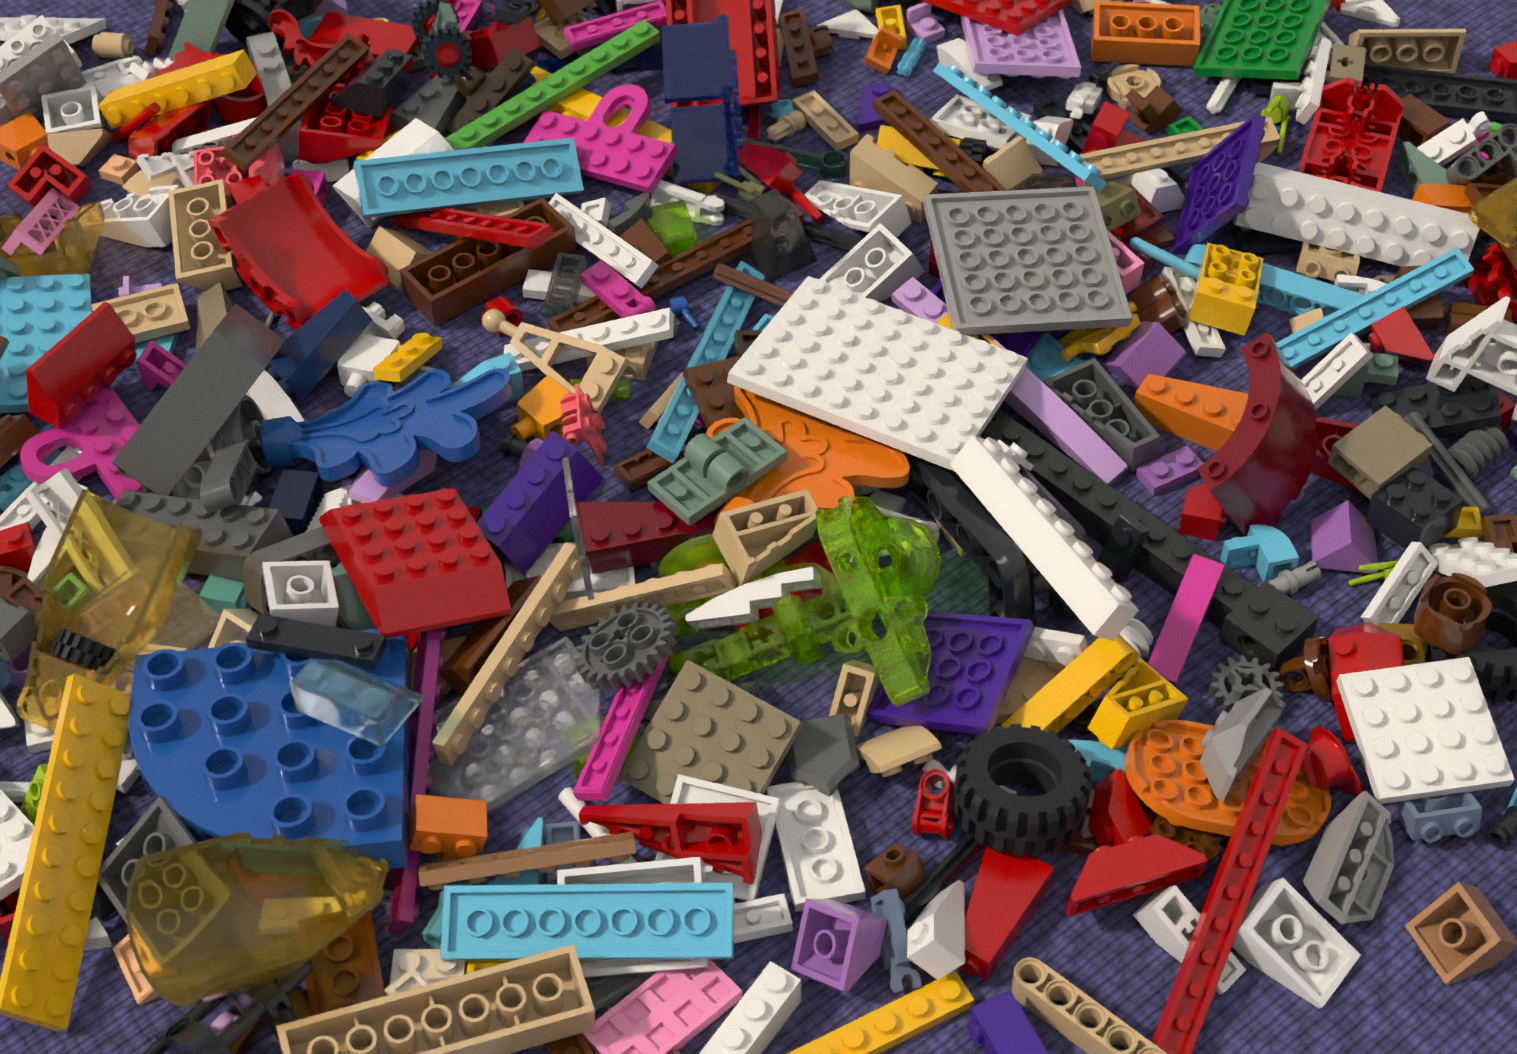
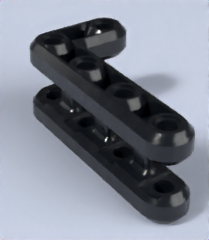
M986 428L980 435V438L986 439L990 437L998 441ZM903 452L910 466L909 481L906 486L985 575L988 585L990 616L1029 619L1035 627L1034 596L1047 592L1049 604L1053 606L1055 612L1062 620L1066 622L1080 620L1040 571L1033 573L1030 559L1027 558L975 494L963 485L965 482L955 471ZM1019 464L1020 470L1018 472L1037 486V494L1056 508L1054 513L1057 517L1073 527L1075 531L1073 535L1077 540L1084 542L1091 548L1089 537L1082 525L1024 466Z

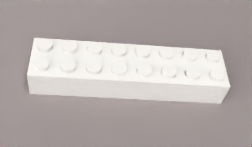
M1257 162L1254 168L1253 175H1255V180L1249 190V205L1243 213L1236 215L1235 225L1338 251L1342 250L1350 254H1360L1362 257L1398 266H1422L1456 247L1460 249L1468 260L1480 229L1478 216Z

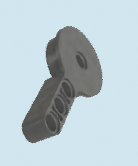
M245 395L214 435L217 451L199 489L202 504L208 512L240 504L249 485L257 480L258 475L268 473L272 469L265 458L261 441V426L265 418L258 405L249 396Z

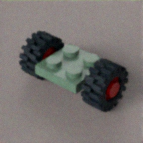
M420 0L417 3L419 7L413 8V15H411L410 19L414 34L421 43L422 56L426 67L430 69L432 74L435 75L437 73L440 78L447 75V78L451 79L454 73H456L457 77L460 76V70L466 71L468 69L467 63L471 64L472 59L470 55H472V50L463 32L460 33V21L454 6L451 3L449 4L447 0H426L425 3H422Z

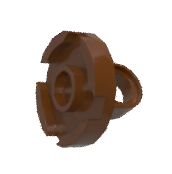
M1314 636L1306 639L1304 656L1286 660L1280 665L1278 681L1284 683L1283 689L1290 692L1313 689L1318 699L1323 703L1333 700L1329 643L1326 637ZM1289 672H1298L1302 674L1303 677L1294 680L1288 678L1286 674Z

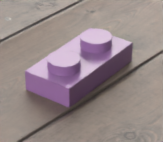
M1185 446L1138 467L1136 477L1155 496L1199 476L1200 473L1197 467L1202 465L1203 462L1188 446Z

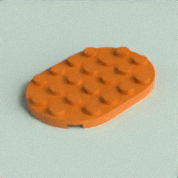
M1163 720L1152 723L1151 728L1143 732L1139 730L1132 738L1124 759L1127 779L1138 797L1153 811L1166 818L1175 826H1185L1196 830L1231 836L1268 739L1224 802L1216 798L1199 763L1205 750L1200 747L1201 742L1210 728L1216 731L1213 728L1214 726L1185 720ZM1301 766L1271 844L1286 846L1306 841L1319 832L1329 815L1331 808L1329 789L1320 790L1310 785Z

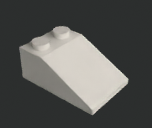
M880 223L828 270L820 280L880 302L891 297V294L910 278L914 277L917 279L925 270L914 254Z
M1284 878L1262 885L1248 903L1232 945L1248 963L1317 1008H1323L1361 956Z

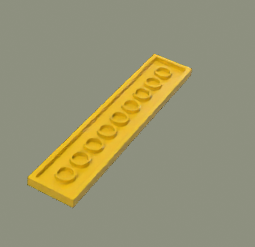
M75 673L67 677L0 979V1015L57 1032L68 1029L99 876V868L102 862L129 728V704L131 697L128 694Z

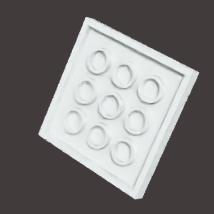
M1470 657L1339 674L1336 682L1375 799L1380 804L1510 786L1515 780Z

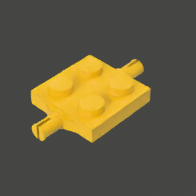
M1128 302L1132 315L1130 326L1074 329L1058 340L1065 347L1060 352L1061 358L1069 362L1077 354L1095 353V355H1102L1112 349V345L1119 340L1129 337L1132 334L1131 331L1141 325L1138 315L1133 314L1137 311L1136 305L1133 302Z

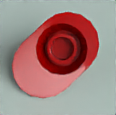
M1315 727L1310 733V742L1301 763L1307 781L1316 789L1327 790L1337 786L1343 792L1357 797L1362 792V785L1350 764L1343 745L1329 730L1323 727Z

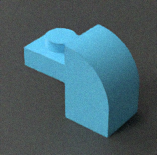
M1259 524L1250 525L1248 535L1245 537H1234L1230 540H1225L1220 562L1229 569L1255 565L1263 583L1278 577L1281 571H1291L1297 568L1299 560L1292 542L1283 532L1274 527Z

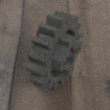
M1241 655L1239 662H1235L1230 657L1227 658L1226 666L1220 663L1217 665L1216 672H1212L1209 696L1214 697L1213 706L1222 705V711L1224 710L1229 713L1237 701L1266 687L1274 691L1282 701L1284 683L1278 682L1280 675L1278 672H1269V663L1260 666L1258 665V658L1255 657L1252 662H1247L1245 656Z

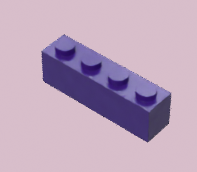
M1011 990L971 1007L967 1030L975 1045L980 1044L985 1054H1048Z

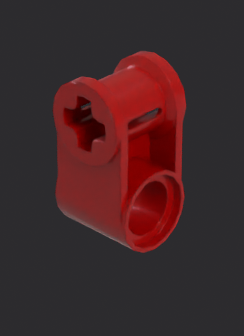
M930 769L921 776L917 803L912 818V831L915 836H922L923 833L941 835L943 839H950L952 837L955 823V805L953 804L955 782L943 770ZM939 781H945L944 790L938 795H933V786Z

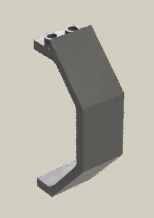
M235 304L164 393L113 460L112 464L117 467V470L123 476L130 479L133 478L143 485L147 493L168 496L258 379L285 340L238 304Z

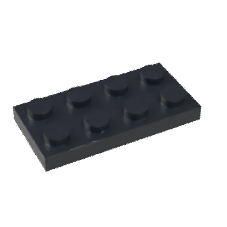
M1473 375L1465 376L1455 392L1436 383H1428L1371 394L1372 415L1385 405L1394 413L1401 415L1403 419L1411 412H1417L1435 435L1502 424L1498 387Z

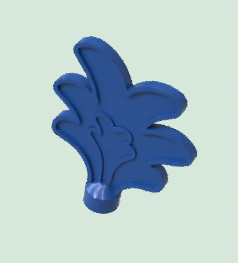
M501 368L486 371L455 388L452 386L449 374L440 369H432L422 373L397 391H394L392 384L389 382H368L360 386L346 404L321 417L296 422L291 416L264 420L261 426V441L264 455L272 468L298 464L301 458L310 459L316 463L320 477L326 481L345 478L357 471L362 464L370 469L375 481L383 487L395 486L409 478L417 470L420 464L418 449L433 451L451 462H460L473 457L481 445V436L475 420L503 405L513 394V385L509 372Z

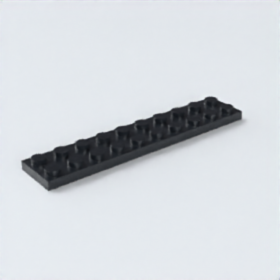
M1364 64L1361 89L1367 86L1369 91L1371 83H1374L1373 94L1375 95L1378 85L1382 84L1387 85L1401 99L1411 94L1440 114L1474 117L1477 113L1483 111L1486 117L1491 120L1517 122V80ZM1301 71L1298 79L1290 80L1251 78L1250 94L1271 96L1273 82H1300L1301 84L1304 75H1302Z

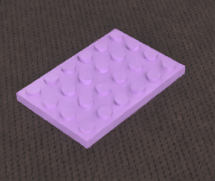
M1063 9L1018 36L960 15L973 73H978L982 76L1004 74L1009 77L1031 75L1035 78H1043L1045 76H1057L1062 79L1080 77L1081 65Z

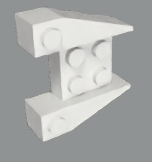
M1505 296L1449 334L1434 355L1426 379L1455 392L1468 373L1517 396V325L1503 319L1510 298ZM1516 402V406H1515V409H1514V412H1513V415H1512V418H1511V419H1514V420H1516V421H1517V402Z

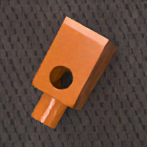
M30 111L0 127V160L17 170L24 166L42 143L49 148L46 131Z

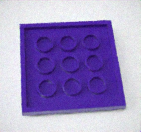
M1256 112L1193 164L1171 253L1185 255L1193 245L1201 243L1206 238H1210L1221 226H1226L1234 216L1246 210L1250 202V198H1248L1249 190L1255 180V175H1253L1254 168L1260 158V153L1258 152L1260 142L1265 135V130H1263L1266 120L1265 116Z
M912 610L867 709V718L870 722L922 726L927 729L978 735L984 731L990 733L1035 629L1032 621L1029 619Z

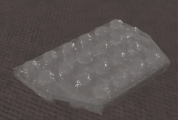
M567 636L518 664L515 675L508 679L499 699L491 705L486 713L483 724L474 731L464 753L457 757L452 766L441 763L434 749L432 761L428 763L427 774L432 776L430 792L441 797L486 801L488 812L590 752L592 747L601 741L600 686L597 681L591 684L588 680L584 681L575 665L582 660V656ZM462 697L434 712L437 713L438 719L436 728L431 733L430 743L433 742Z

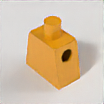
M549 375L518 401L517 413L519 422L511 426L512 433L516 434L520 440H525L533 435L544 442L552 431L563 438L560 401L565 394L570 392Z

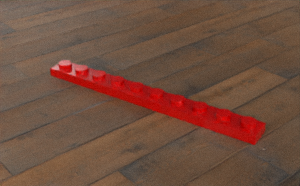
M1281 728L1271 731L1151 1041L1167 1054H1191L1307 750L1308 744Z

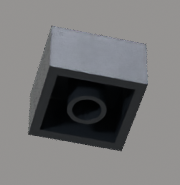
M1412 467L1372 494L1366 522L1404 549H1407L1411 542H1421L1425 548H1428L1457 527L1464 499L1417 468Z

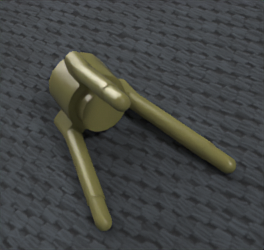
M723 156L722 160L749 180V182L745 180L741 183L719 172H715L714 176L739 188L738 195L742 197L741 200L760 205L767 189L766 186L762 185L763 181L752 176L727 156ZM700 192L701 194H704L705 197L715 195L711 193Z

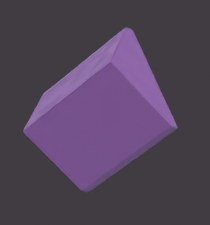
M1141 321V325L1131 332L1132 334L1124 339L1103 363L1106 369L1136 390H1138L1148 373L1167 377L1187 355L1181 345L1158 322Z
M1349 500L1310 521L1311 559L1316 563V566L1312 568L1319 567L1322 569L1377 574L1378 570L1360 571L1358 569L1360 565L1378 563L1375 528L1366 522V517Z

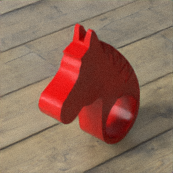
M185 42L184 51L175 53L174 62L168 67L159 70L156 73V77L226 54L200 51L190 43ZM258 74L254 76L245 89L212 98L219 114L225 120L233 123L256 118L268 108ZM239 95L252 96L250 98H234Z

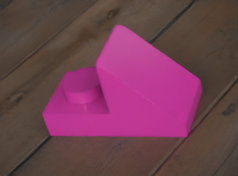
M153 340L149 342L135 362L150 392L158 383L168 389L187 365Z

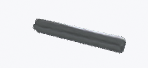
M1411 412L1405 416L1404 421L1417 432L1425 435L1428 441L1433 444L1428 457L1459 497L1464 499L1465 505L1467 507H1478L1480 515L1487 511L1490 507L1488 502L1417 412Z

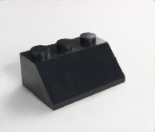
M387 49L364 65L331 99V105L382 117L411 85L413 55L405 54L398 49Z

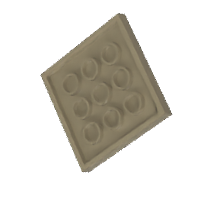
M687 659L618 778L662 804H670L678 774L764 795L804 724Z

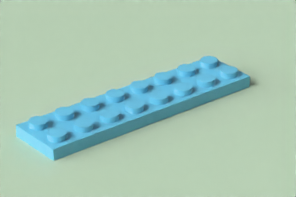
M574 138L357 160L353 164L363 218L433 211L441 208L450 209L553 197L556 193L560 196L582 194L584 191Z
M733 883L444 886L440 959L443 961H510L572 944L575 946L579 960L734 959L735 885Z

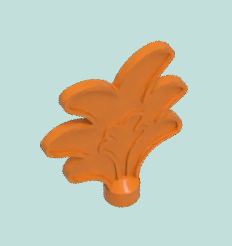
M735 386V402L745 417L787 451V460L731 497L714 518L713 524L715 528L720 512L805 489L809 491L821 512L820 518L833 521L844 520L851 516L855 507V495L852 486L902 487L909 481V462L901 450ZM724 418L716 421L708 428L706 434L713 439L741 419Z

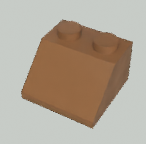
M1457 882L1405 925L1445 985H1451L1492 968L1517 948V940L1480 889L1463 882Z

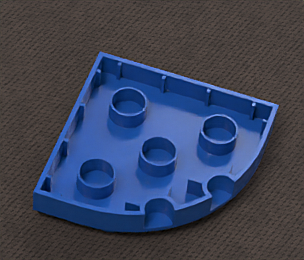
M367 629L361 631L380 635L377 629ZM403 635L386 639L388 645L375 670L248 648L247 644L239 642L227 643L215 648L184 651L162 649L152 654L136 655L128 726L131 746L149 796L164 797L205 852L210 853L213 848L225 841L237 844L244 865L249 869L284 875L315 876L409 867L411 650L408 636Z

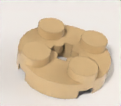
M1123 65L1115 68L1111 76L1108 77L1107 92L1113 100L1118 102L1120 108L1129 109L1131 104L1125 96L1132 88L1145 98L1157 85L1160 87L1161 80L1158 74L1147 68L1146 72L1139 70V65Z

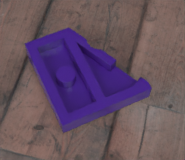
M888 81L863 87L858 118L859 133L880 128V125H890L872 109L874 99L893 91Z

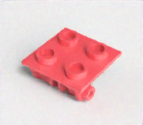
M576 383L575 393L565 394L560 401L563 439L573 446L577 445L580 441L586 440L600 465L604 466L603 453L607 451V447L601 434V430L605 429L603 418L599 412L595 413L589 394H584L578 383Z

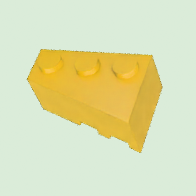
M1139 658L1134 667L1126 672L1124 678L1118 681L1105 695L1088 729L1098 737V740L1103 745L1113 750L1130 744L1132 738L1139 730L1143 732L1151 728L1154 722L1177 720L1189 698L1142 658Z

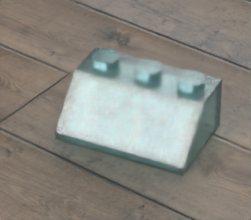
M310 659L289 682L297 711L381 747L387 743L423 700L422 694L339 660Z

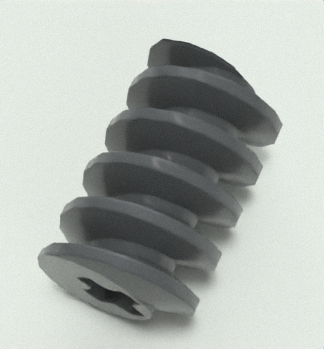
M1497 424L1473 429L1447 451L1467 477L1473 480L1485 468L1508 451L1509 444L1501 426Z

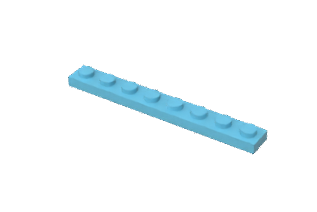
M1456 247L1280 340L1276 344L1294 370L1332 350L1350 333L1358 336L1369 330L1373 323L1404 306L1407 310L1473 274L1474 268L1460 249Z

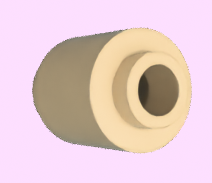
M101 32L94 35L92 49L94 54L99 55L101 58L125 59L133 54L134 43L126 33Z

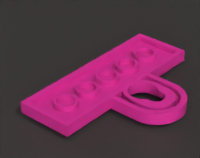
M630 84L618 86L606 93L587 121L544 110L523 142L574 138L581 175L650 194L654 192L679 152L675 144L638 135L650 115L651 102L641 87ZM623 107H632L631 113L622 124L616 127L607 126L608 120Z
M110 385L103 388L94 401L87 403L79 410L73 420H68L60 429L53 428L31 437L21 448L20 460L22 471L29 479L36 483L42 484L59 471L67 468L75 480L97 472L116 500H118L124 490L147 493L143 485L133 478L130 479L123 476L117 470V467L112 464L113 460L140 425ZM62 446H73L82 451L75 459L59 465L51 466L44 463L45 458L51 456L56 449Z

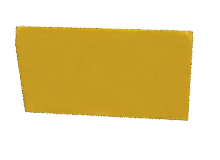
M901 5L876 8L878 29L885 27L904 37V41L899 49L907 51V38Z

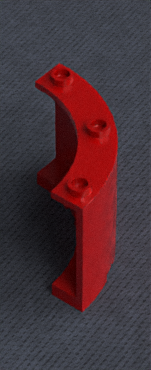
M292 173L207 222L226 254L231 252L239 263L240 267L236 270L251 290L276 316L283 314L287 317V325L297 330L345 289L358 302H361L388 286L391 282L387 275L389 270L384 261L359 248L350 240L347 232L335 224L315 195V188L311 180L305 175Z

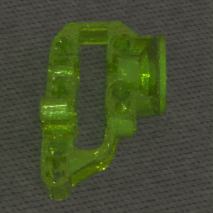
M843 496L838 499L837 507L820 508L815 512L820 540L853 616L852 619L838 625L834 629L831 637L832 645L838 652L844 654L859 653L867 650L889 699L896 707H901L930 692L927 677L932 653L923 626V621L928 613V606L924 597L931 592L939 578L941 557L938 544L929 530L914 519L884 517L868 497ZM884 548L892 557V565L880 570L878 564L879 554ZM852 555H853V562H852V564H853L854 570H853V569L851 568V566H850V559H851ZM877 610L887 631L886 636L882 639L875 635L871 625L872 617ZM851 630L854 632L856 636V641L853 646L850 644L848 639Z
M712 534L690 539L675 547L663 558L658 567L660 578L675 575L680 571L704 568L709 564L723 563L730 572L731 570ZM782 558L749 582L782 572L814 567L821 575L823 594L803 603L800 596L790 595L783 597L773 604L772 610L774 615L741 627L737 633L717 641L714 638L677 653L675 646H673L671 650L673 654L668 657V662L676 677L688 659L702 668L707 665L704 669L726 681L733 680L790 656H793L795 663L798 665L811 664L823 655L820 644L852 632L871 622L877 612L876 605L866 586L862 584L851 585L816 563L805 562L786 565L785 560ZM722 594L666 606L677 624L676 629L679 635L674 638L677 640L702 630H696L686 622L687 614L680 615L684 610L691 609L688 612L690 613ZM827 614H834L832 618L822 620Z

